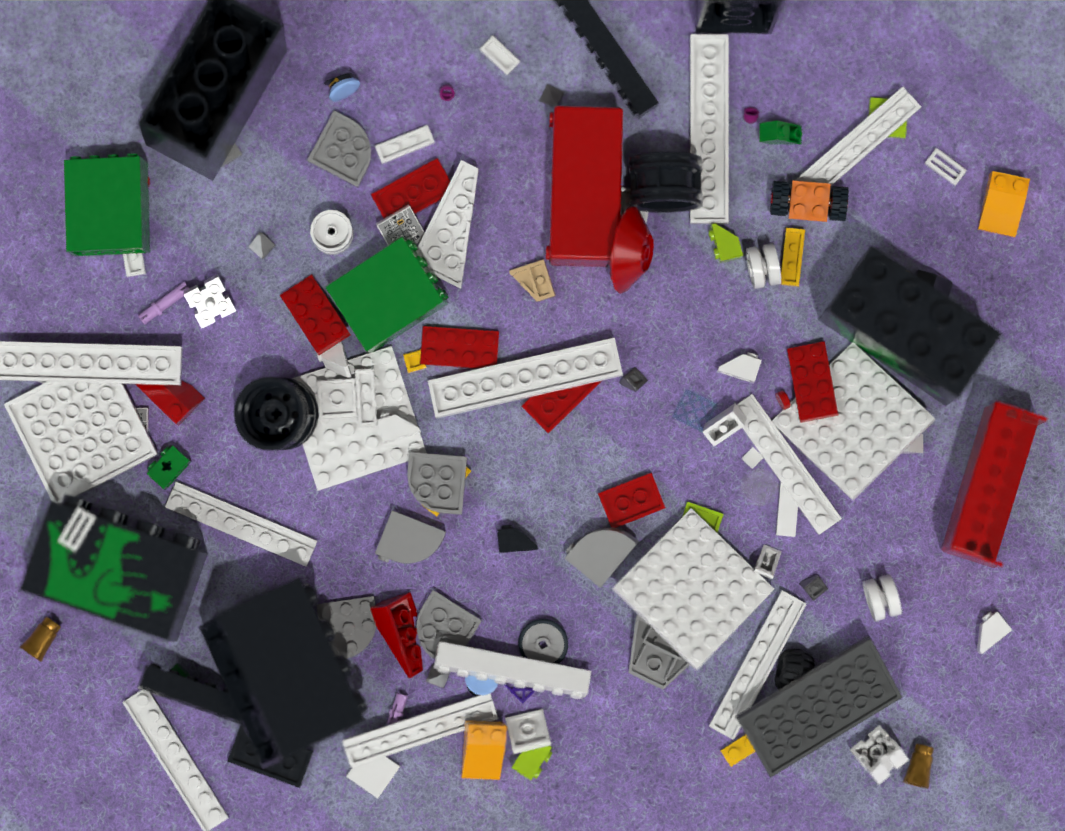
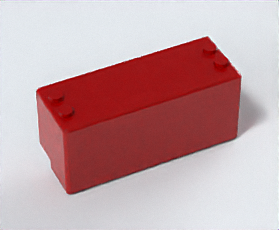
M555 106L554 112H550L549 127H553L550 246L546 245V260H549L552 266L607 267V264L611 263L614 236L621 219L623 109L620 107Z
M996 401L984 408L941 547L942 552L991 568L1003 566L1002 562L996 561L1037 426L1047 422V417L1000 401Z

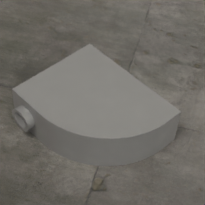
M392 511L375 554L379 555V560L387 563L389 560L403 564L418 563L429 558L438 550L446 532Z
M611 527L599 528L586 534L576 545L572 543L565 551L568 554L565 559L601 588L639 541L621 529Z

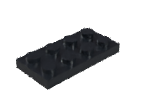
M240 725L227 762L300 788L314 751L304 749L268 767L262 768L244 726Z

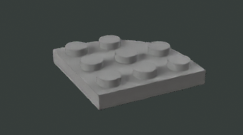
M333 111L307 161L358 188L371 162L370 142L359 124Z
M409 452L408 484L417 501L434 512L462 515L467 457Z
M432 590L419 612L417 634L423 649L430 657L435 659L439 642L466 647L482 620Z
M374 596L317 605L319 620L326 619L334 632V641H331L330 644L336 656L343 655L345 659L353 657L370 644L376 632V625L370 608L375 606Z

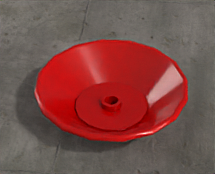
M635 206L627 208L622 215L612 245L611 280L614 289L619 294L628 291L648 270L653 257L654 240L641 212Z

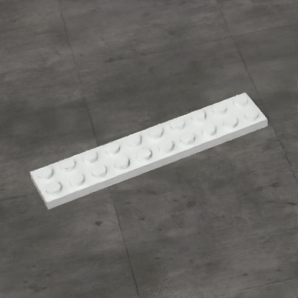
M727 34L690 35V153L699 155L702 158L700 166L702 167L701 191L703 193V197L700 198L703 206L690 211V224L729 223V35Z
M610 338L428 380L435 418L437 419L623 376L615 338Z
M0 341V380L181 385L183 347Z

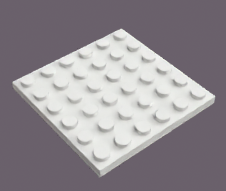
M852 342L829 365L839 416L801 423L795 398L791 402V407L782 410L772 422L785 437L853 501L935 421V418Z
M392 346L347 360L351 373L349 378H355V369L374 368L377 420L381 419L380 415L391 413L418 427ZM323 368L292 379L308 387L318 405V380L348 378ZM297 411L293 413L295 418L299 416ZM318 417V423L313 435L303 444L317 491L408 462L409 452L426 453L420 433L383 443L379 426L358 427V417L319 419Z
M46 382L4 404L51 501L62 503L64 494L77 497L158 455L123 384Z
M692 508L612 588L695 670L700 668L774 590Z

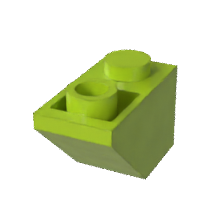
M712 224L711 230H708L710 241L715 243L716 248H713L715 260L719 259V263L741 259L743 253L739 237L717 224Z
M545 746L521 752L511 768L529 780H532L533 777L537 779L542 771V768H540L543 761L548 762L553 754L550 751L552 747Z

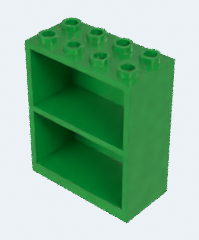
M111 154L108 155V158L92 155L89 156V159L72 156L70 160H64L66 252L73 256L150 253L148 162L138 156V154H126L127 157Z
M405 237L399 238L326 286L327 291L366 352H375L449 304L447 301L449 298L444 288L441 289L437 285V282H439L438 278L433 272L428 271V263L423 256L418 255L416 252L418 247L413 240Z

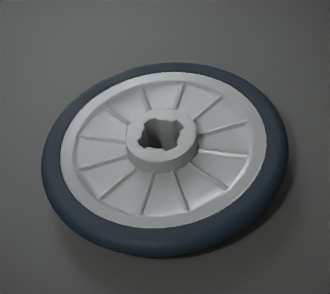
M537 619L528 623L521 631L518 640L519 651L523 658L526 657L527 659L552 664H559L565 658L569 645L564 629L558 623L549 619ZM543 640H545L546 644L548 645L544 648H542L539 643Z

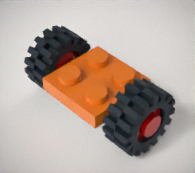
M792 180L791 195H789V182L773 181L770 215L786 216L787 206L790 203L788 219L827 222L829 207V220L845 221L848 209L849 188L832 186L830 195V183Z

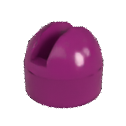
M445 84L441 86L439 94L442 100L450 101L454 98L455 91L451 85Z
M752 107L746 108L743 115L745 122L749 124L755 123L758 120L759 111Z

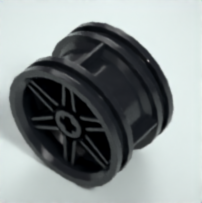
M656 152L631 157L629 159V164L632 166L629 168L631 189L629 198L633 201L630 202V207L635 206L641 212L651 213L685 212L701 208L703 206V202L700 200L703 197L701 191V156L682 152Z
M262 377L250 382L239 393L234 407V422L241 437L249 445L266 451L291 450L301 446L313 435L319 417L318 405L310 389L295 379L285 377ZM268 393L272 396L270 400L266 399V394ZM287 394L290 395L289 401H287ZM258 409H260L259 417L256 415ZM297 411L299 414L298 418L292 416V413ZM277 412H282V416H277ZM265 427L270 428V432L268 434H266L264 431ZM285 428L289 430L287 435H285Z

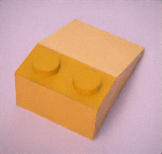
M992 171L987 182L978 230L1016 237L1030 179Z
M465 720L461 778L500 780L507 726L504 722Z

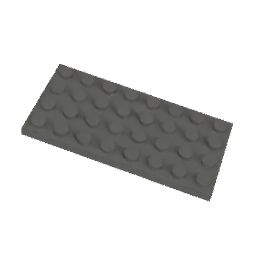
M867 636L735 717L771 778L901 699L902 696L874 643Z

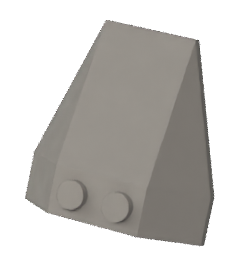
M637 613L629 673L660 689H664L690 664Z

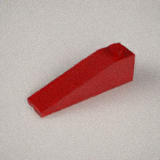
M182 380L181 385L135 384L178 426L205 400L192 385Z
M411 592L381 601L370 608L377 629L407 677L412 678L423 671L421 647L416 645L417 628L414 627L413 618L417 616V610Z

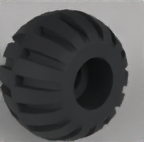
M799 648L785 650L780 655L774 681L777 689L780 690L815 668L813 657L808 652Z

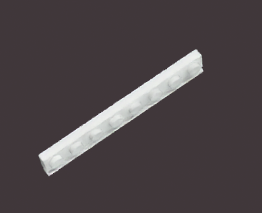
M902 87L800 175L796 181L830 183L831 187L914 115L921 106Z
M753 394L738 403L737 406L747 417L745 426L742 429L786 488L817 534L820 535L840 521L842 518Z
M175 482L165 505L170 510L306 567L318 542L178 482Z
M783 590L780 592L709 727L734 740L741 727L735 716L752 707L806 606L805 602Z
M141 690L122 702L202 830L209 831L228 819L227 813L152 694Z
M491 694L477 695L343 739L342 742L349 765L352 768L463 731L465 729V720L494 721L498 719Z

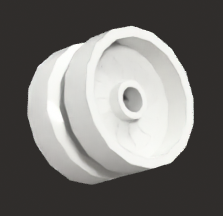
M326 210L314 218L310 234L315 246L321 252L328 255H337L350 247L354 231L350 220L345 214L337 210ZM330 229H334L335 233L333 235L328 234L331 232Z
M773 243L763 245L762 257L760 250L756 246L746 248L747 268L753 288H764L766 284L765 275L771 286L781 284V272L775 245Z
M890 574L879 577V586L874 579L863 581L864 594L874 622L885 619L886 611L891 617L902 614L898 591Z

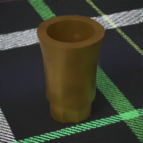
M45 617L20 648L42 662L61 626Z
M921 744L915 745L903 783L929 789L934 748Z

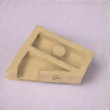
M544 259L509 271L511 276L537 302L556 296Z

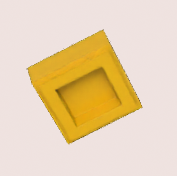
M421 350L403 354L408 373L426 368V365H420Z

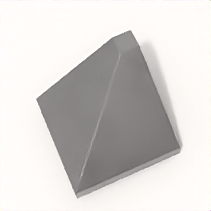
M547 84L539 101L554 108L558 106L564 92Z
M261 232L257 234L249 245V248L262 259L275 247V244Z
M634 367L619 383L636 392L648 380Z
M818 575L799 583L813 601L828 590Z
M433 663L426 682L444 688L450 671L449 673L438 672V669H434Z

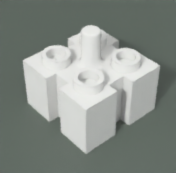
M218 274L205 280L204 287L199 289L198 285H195L184 291V296L190 307L196 306L197 308L194 314L201 328L216 322L215 316L219 314L223 318L236 311L229 295L224 296L222 294L225 291V287Z
M879 725L868 734L869 739L866 742L861 740L850 749L857 761L878 784L891 775L889 771L892 768L899 769L909 760L898 744Z

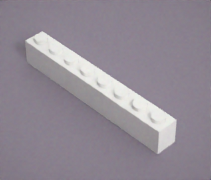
M439 642L434 662V669H438V672L449 673L450 671L457 673L461 677H468V675L476 676V679L481 681L491 679L495 680L497 684H506L507 682L514 684L518 688L532 687L534 691L538 692L548 690L552 691L554 695L569 694L574 699L586 697L591 677V671L444 642Z

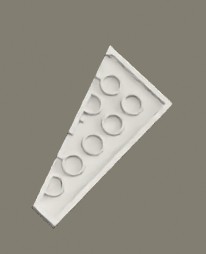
M461 160L416 251L418 255L426 259L428 271L433 272L437 277L460 289L462 288L479 173L478 168Z

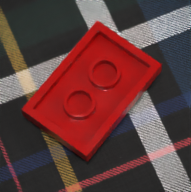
M652 472L598 493L611 528L620 527L665 509Z

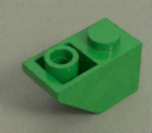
M782 121L760 123L759 142L801 145L802 126Z

